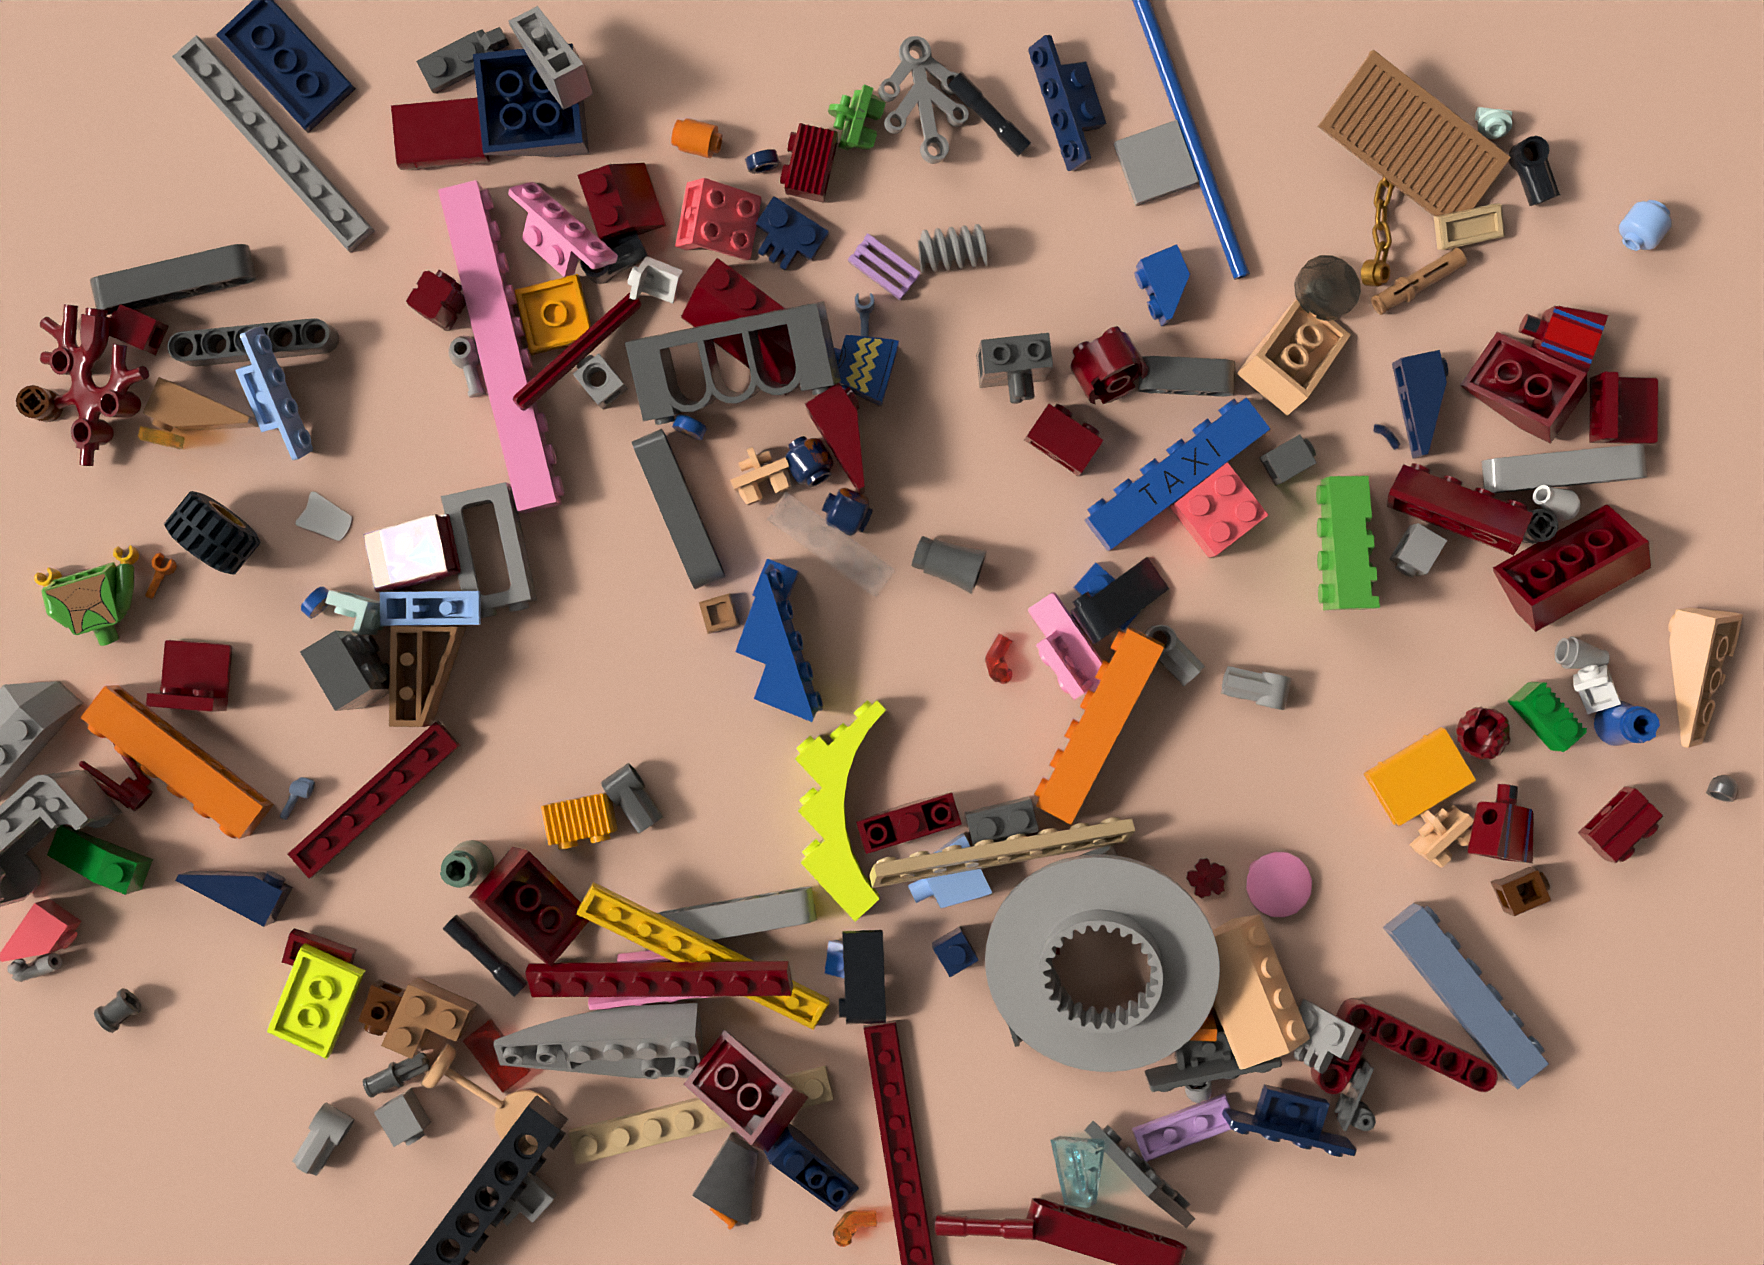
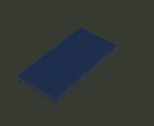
M252 0L216 34L307 133L356 89L274 0Z

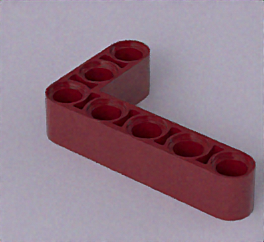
M1357 998L1345 1000L1336 1014L1337 1017L1362 1030L1348 1061L1336 1055L1333 1056L1327 1070L1335 1069L1336 1075L1332 1081L1327 1083L1323 1082L1322 1079L1324 1073H1319L1314 1067L1310 1071L1313 1081L1326 1093L1338 1094L1346 1088L1370 1039L1479 1092L1490 1091L1495 1087L1498 1080L1495 1068L1482 1058ZM1363 1008V1019L1358 1023H1352V1013L1357 1009ZM1393 1023V1033L1388 1037H1382L1381 1032L1384 1025ZM1422 1037L1424 1041L1423 1047L1419 1051L1413 1052L1412 1043L1415 1039ZM1448 1052H1453V1061L1447 1066H1442L1443 1056ZM1478 1067H1483L1482 1076L1478 1080L1473 1081V1071Z

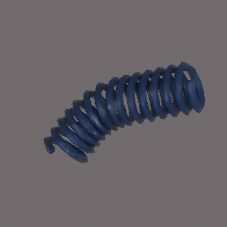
M1381 424L1374 425V433L1381 434L1387 438L1386 440H1388L1393 450L1399 448L1401 443L1396 439L1397 437L1392 433L1393 431L1390 432L1388 427L1381 426Z

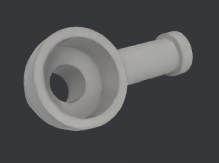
M459 336L450 343L449 357L453 364L464 371L469 389L468 396L470 398L482 396L485 394V391L481 386L476 368L480 363L475 339L470 336ZM466 345L467 351L459 355L457 352L459 346Z

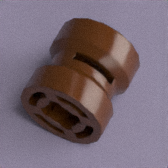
M30 385L21 389L17 394L16 407L25 417L43 422H53L60 417L63 408H58L54 403V398L58 396L54 391Z

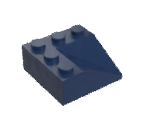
M573 43L568 44L579 58ZM524 49L473 54L484 155L562 157L589 154L584 99L563 109L548 90Z

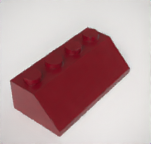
M716 258L697 283L681 318L691 326L698 327L786 308L719 258ZM787 324L757 330L768 375L775 382L789 384L794 379L796 363ZM742 333L713 339L715 344L749 368Z
M1412 463L1411 466L1403 464L1388 494L1386 507L1513 556L1515 555L1533 515L1532 512L1527 511L1528 507L1525 504L1514 500H1508L1505 503L1495 499V494L1486 489L1476 487L1475 490L1463 487V482L1454 477L1444 475L1443 478L1431 475V470L1425 466Z
M1606 504L1557 531L1550 540L1538 542L1493 567V572L1516 613L1537 632L1650 569L1649 541Z

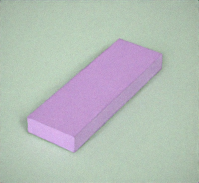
M1223 1093L1207 1101H1202L1132 1128L1143 1159L1147 1162L1231 1130L1222 1115L1224 1108L1231 1109L1226 1095Z

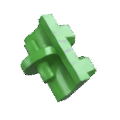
M864 84L862 90L854 91L852 100L850 96L842 95L840 104L829 105L828 113L835 117L833 127L843 130L839 148L849 150L856 147L868 150L874 146L877 131L863 126L865 117L876 121L879 120L883 114L886 102L872 94L873 87Z

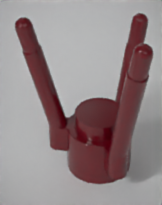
M122 756L137 779L133 780L131 777H128L120 785L87 762H79L81 768L102 782L99 783L94 780L106 795L119 801L127 809L130 808L134 812L143 806L153 793L148 788L152 781L142 773L133 758Z

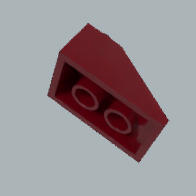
M1496 332L1462 381L1461 387L1521 430L1551 444L1587 392V373Z
M838 382L805 403L808 415L856 491L862 495L865 493L857 415V410L860 409L859 402L850 387L843 389Z
M512 847L469 896L489 918L551 967L589 922V920L577 915L581 902L529 850Z
M725 1030L683 1084L750 1145L769 1152L809 1098L784 1075Z

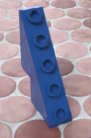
M770 563L762 576L735 652L766 664L754 696L755 700L813 722L816 713L823 710L822 698L818 691H814L811 682L813 680V671L809 661L804 660L801 651L803 650L802 636L798 630H794L791 620L793 619L792 605L789 600L784 599L782 593V574L778 568L775 569L774 565Z

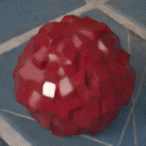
M1482 706L1472 708L1466 712L1465 717L1459 720L1456 728L1457 740L1461 743L1463 750L1469 752L1472 756L1480 759H1493L1496 756H1500L1506 745L1510 743L1509 720L1495 709H1487Z

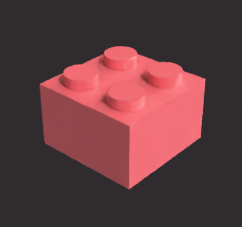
M1228 462L1169 506L1208 558L1217 556L1268 516V513Z

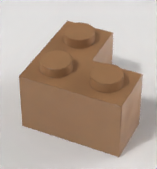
M418 977L407 985L381 1046L413 1059L422 1051L430 1031L456 1042L466 1033L478 1003Z

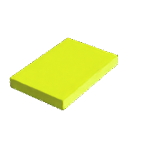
M305 943L300 947L267 1032L328 1059L337 1042L365 970Z

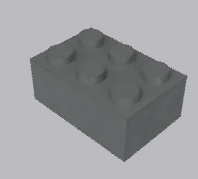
M335 630L300 651L335 711L364 709L389 694L390 666L386 662L382 663L377 654L380 651L379 646L371 635Z

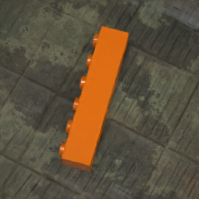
M1130 626L1126 633L1119 630L1110 647L1116 651L1110 663L1103 660L1095 676L1096 679L1100 680L1095 692L1088 689L1080 705V708L1085 710L1080 721L1073 719L1064 737L1070 739L1064 751L1059 748L1057 749L1049 766L1055 768L1049 780L1042 777L1034 795L1039 797L1036 807L1070 825L1072 824L1156 665L1165 644Z
M119 685L104 686L80 717L89 724L87 727L89 731L100 738H107L115 744L114 749L126 758L135 759L141 764L140 769L152 778H160L168 784L166 788L170 793L182 799L185 797L194 804L193 809L195 812L208 819L211 817L220 824L219 829L231 838L241 839L251 836L274 805Z

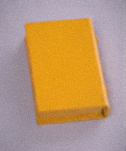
M1442 727L1428 735H1423V738L1386 760L1378 762L1376 766L1363 774L1393 825L1397 824L1398 826L1408 822L1476 781L1448 732Z

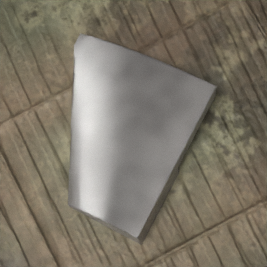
M730 1133L692 1196L720 1213L748 1225L751 1220L758 1150Z

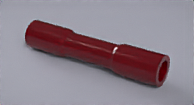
M937 1215L935 1233L937 1236L966 1237L970 1235L1003 1237L1015 1240H1036L1037 1223L1035 1219L1005 1218L1001 1220Z

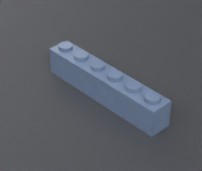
M1412 903L1383 927L1384 930L1506 1082L1519 1089L1549 1065L1541 1055L1545 1052L1544 1048L1533 1036L1527 1037L1520 1029L1524 1026L1521 1019L1512 1010L1506 1011L1500 1004V1001L1503 1000L1500 993L1490 983L1486 986L1479 976L1482 974L1480 968L1470 958L1466 960L1458 951L1461 945L1451 933L1446 932L1444 934L1437 924L1440 922V919L1435 912L1428 906L1423 908L1418 904Z

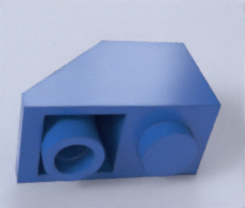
M1177 244L1140 259L1136 265L1137 271L1134 272L1138 286L1141 290L1146 289L1150 301L1147 302L1149 312L1154 320H1159L1161 326L1168 324L1173 318L1190 276Z

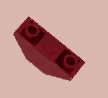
M952 792L912 801L856 821L866 854L962 825Z

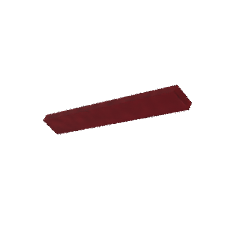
M896 1020L863 1025L901 1265H935Z

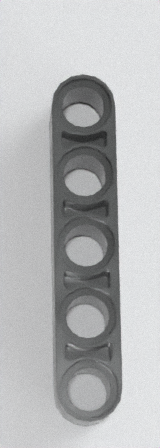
M234 244L93 277L90 283L96 309L107 310V315H112L120 304L136 310L251 283L256 280V274L249 246L246 244Z
M311 318L182 331L170 337L167 348L169 354L175 360L197 367L250 361L240 334L258 326H262L265 334L270 338L272 351L276 359L332 352L339 344V335L331 325L320 319ZM320 329H325L324 340L316 344L314 341L315 333ZM292 332L291 343L283 347L281 343L282 337L286 333ZM226 339L225 350L217 353L216 346L218 342ZM192 342L193 351L189 356L185 357L184 348L188 343Z
M663 429L632 441L634 451L693 588L696 590L724 578L725 573Z

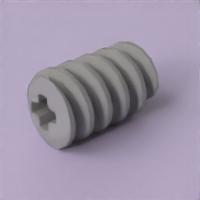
M975 224L972 234H970L966 225L962 226L959 236H957L953 227L948 228L946 237H944L940 228H936L932 239L927 230H922L920 240H918L921 273H924L926 263H930L933 272L937 271L939 261L943 262L946 270H950L952 260H956L959 268L963 269L965 259L969 258L972 267L977 266L979 257H982L987 266L986 239L979 224Z

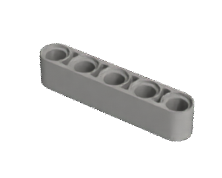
M1644 444L1502 457L1481 461L1484 489L1492 493L1534 490L1541 485L1554 488L1647 477Z
M800 887L658 912V914L710 940L802 925L817 920L812 887Z

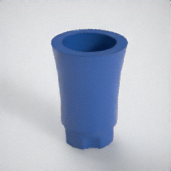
M1621 701V705L1596 712L1594 718V728L1598 737L1603 742L1613 746L1650 741L1656 737V731L1660 727L1659 718L1655 713H1652L1645 707L1633 706L1625 701Z

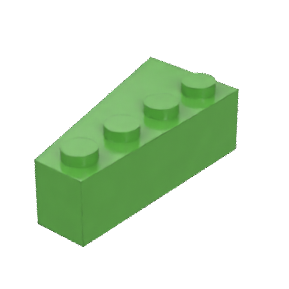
M1328 476L1321 479V485H1317L1316 501L1318 505H1321V518L1317 520V535L1319 538H1322V551H1319L1317 556L1318 569L1322 571L1323 584L1318 586L1319 603L1323 604V611L1380 608L1379 596H1372L1373 582L1377 581V568L1373 567L1372 563L1369 562V556H1371L1375 547L1374 535L1371 529H1366V523L1372 519L1369 476Z

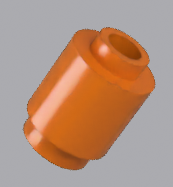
M686 118L684 121L678 119L673 127L671 143L673 146L678 147L679 151L710 159L714 153H719L723 136L718 133V126L689 118Z

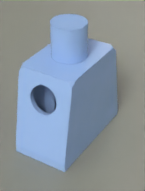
M962 833L934 853L942 852L944 848L953 845H960L962 848L970 847L964 833ZM981 869L921 879L908 885L916 903L934 895L940 908L992 893Z

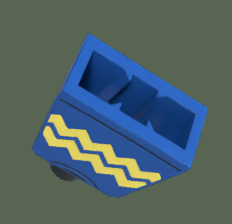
M845 335L842 348H834L841 379L839 383L842 388L850 387L854 394L882 406L898 351L899 341Z

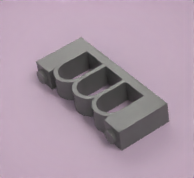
M824 301L625 342L643 421L655 420V425L675 421L674 415L681 412L697 411L712 404L716 398L725 403H740L755 396L760 390L771 395H783L798 387H801V391L812 389L813 395H817L841 381ZM787 324L796 363V373L794 379L789 384L775 382L768 375L757 330ZM742 333L751 373L750 385L744 393L730 390L724 384L713 341L714 338ZM697 342L706 379V392L700 401L690 400L681 393L669 347Z

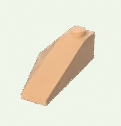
M1690 607L1676 609V613L1670 619L1669 632H1671L1669 642L1681 744L1683 747L1690 748L1703 743L1715 709V702L1711 700V697L1717 691L1719 685L1723 686L1726 675L1722 674L1721 668L1726 655L1733 657L1743 614Z

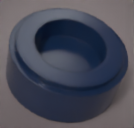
M775 149L761 150L745 158L748 172L752 174L770 171L780 163Z

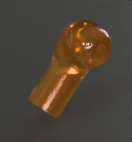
M850 1210L844 1213L833 1229L835 1243L840 1247H846L852 1243L851 1238L860 1227H877L876 1210Z

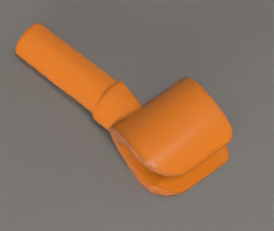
M157 553L152 558V566L156 571L145 594L150 599H153L165 575L174 573L177 568L176 562L172 558L165 568H161V562L164 560V554Z

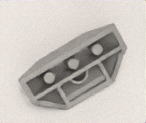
M59 681L5 684L0 688V797L83 704L80 699Z

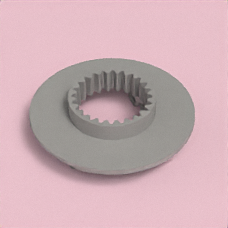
M1106 854L1075 856L1059 860L1035 871L1021 881L1003 901L992 922L986 944L985 968L988 986L996 1007L1006 1023L1016 1035L1037 1052L1054 1061L1082 1070L1096 1072L1127 1071L1144 1067L1169 1056L1188 1042L1200 1029L1209 1015L1218 991L1220 977L1218 946L1208 919L1199 905L1177 882L1164 873L1154 869L1151 865L1122 856ZM1101 925H1105L1108 932L1111 933L1115 928H1119L1122 937L1132 934V943L1134 945L1141 943V952L1148 954V965L1151 966L1150 982L1146 984V992L1138 994V1003L1130 1000L1127 1010L1119 1005L1116 1007L1115 1013H1111L1108 1008H1104L1101 1014H1098L1093 1006L1084 1011L1081 1002L1074 1005L1071 996L1064 986L1061 987L1059 976L1052 964V958L1056 955L1057 947L1061 948L1063 946L1064 937L1068 939L1073 938L1075 929L1084 934L1086 926H1091L1094 931H1098Z

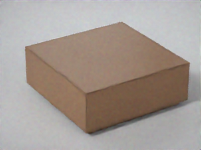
M731 593L699 602L707 634L740 625Z

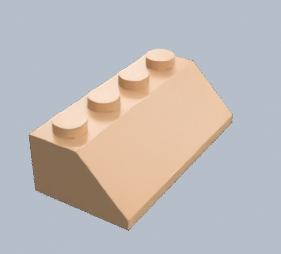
M1260 914L1233 918L1214 929L1213 933L1218 946L1220 960V977L1213 1005L1239 1069H1246L1288 1054L1308 1041L1310 1036Z

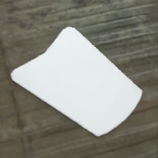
M311 492L306 509L296 520L295 524L340 541L350 527L352 516L316 492Z

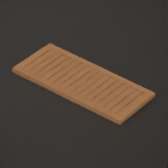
M1375 50L1369 52L1367 58L1317 126L1434 217L1474 208L1511 158Z

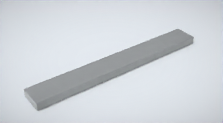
M198 35L193 37L172 56L350 253L375 231Z

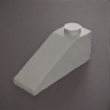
M538 6L508 21L548 90L563 109L593 95L584 64Z

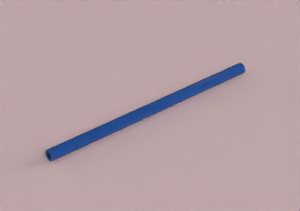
M1132 0L1173 114L1182 132L1234 280L1243 278L1250 273L1151 1Z

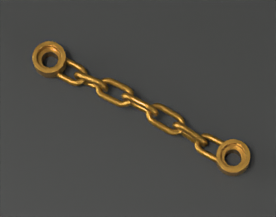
M1385 178L1378 182L1373 204L1376 207L1372 235L1377 250L1375 258L1366 260L1362 265L1361 280L1365 286H1381L1383 283H1387L1390 278V266L1386 263L1392 238L1389 225L1386 222L1387 206L1390 203L1394 185ZM1382 185L1388 188L1385 200L1379 199ZM1381 209H1382V221H1380ZM1377 229L1379 231L1385 230L1387 242L1381 241L1379 243ZM1381 251H1382V252H1383L1382 259L1379 260V259H1380V255H1381Z

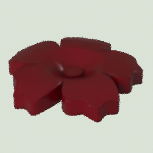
M1200 858L1194 865L1197 871L1190 870L1187 872L1186 879L1189 881L1190 886L1195 887L1194 894L1201 899L1205 896L1209 897L1211 890L1217 895L1225 891V881L1220 879L1227 873L1223 865H1219L1216 862L1210 865L1208 858Z

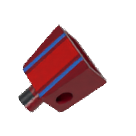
M1553 306L1543 313L1542 318L1526 314L1520 323L1519 333L1534 338L1531 348L1588 374L1608 315L1563 306Z
M1498 784L1496 802L1480 801L1477 804L1468 846L1469 854L1503 861L1533 864L1534 813L1532 809L1517 806L1518 786Z

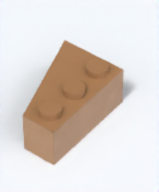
M390 627L389 727H427L433 724L467 627Z

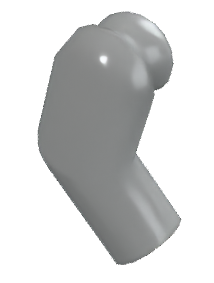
M53 953L26 964V961L21 958L12 961L8 965L7 970L13 975L12 979L23 982L58 970L62 965V959L58 954Z

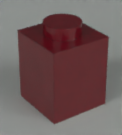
M120 304L118 309L110 316L109 336L156 356L169 326Z

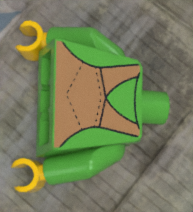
M129 545V554L125 558H123V549L117 546L114 548L113 556L116 560L120 561L117 567L115 562L65 577H62L57 569L48 567V579L45 574L37 572L34 575V581L38 585L44 586L41 593L47 615L65 628H69L74 635L93 631L100 646L117 641L119 635L113 624L120 622L131 607L134 590V566L132 564L136 563L139 559V552L132 545Z

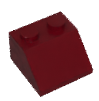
M645 162L608 164L577 175L598 237L606 245L634 231L641 235L666 226Z

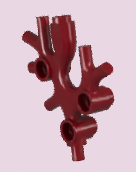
M64 304L62 325H59L50 317H44L40 321V327L52 335L58 343V348L52 352L43 351L40 355V361L42 364L50 365L56 374L71 376V388L66 393L56 396L54 403L60 409L71 405L77 407L79 419L74 421L71 426V437L76 443V448L80 449L79 465L94 466L95 450H99V446L106 445L114 436L113 427L107 421L99 419L100 414L102 413L106 417L135 416L141 409V400L135 393L128 391V389L134 383L148 379L149 371L145 366L128 370L126 366L127 346L113 344L110 379L104 387H98L93 381L92 370L94 364L107 347L110 317H107V310L85 308V314H81V345L78 346L76 343L78 306Z

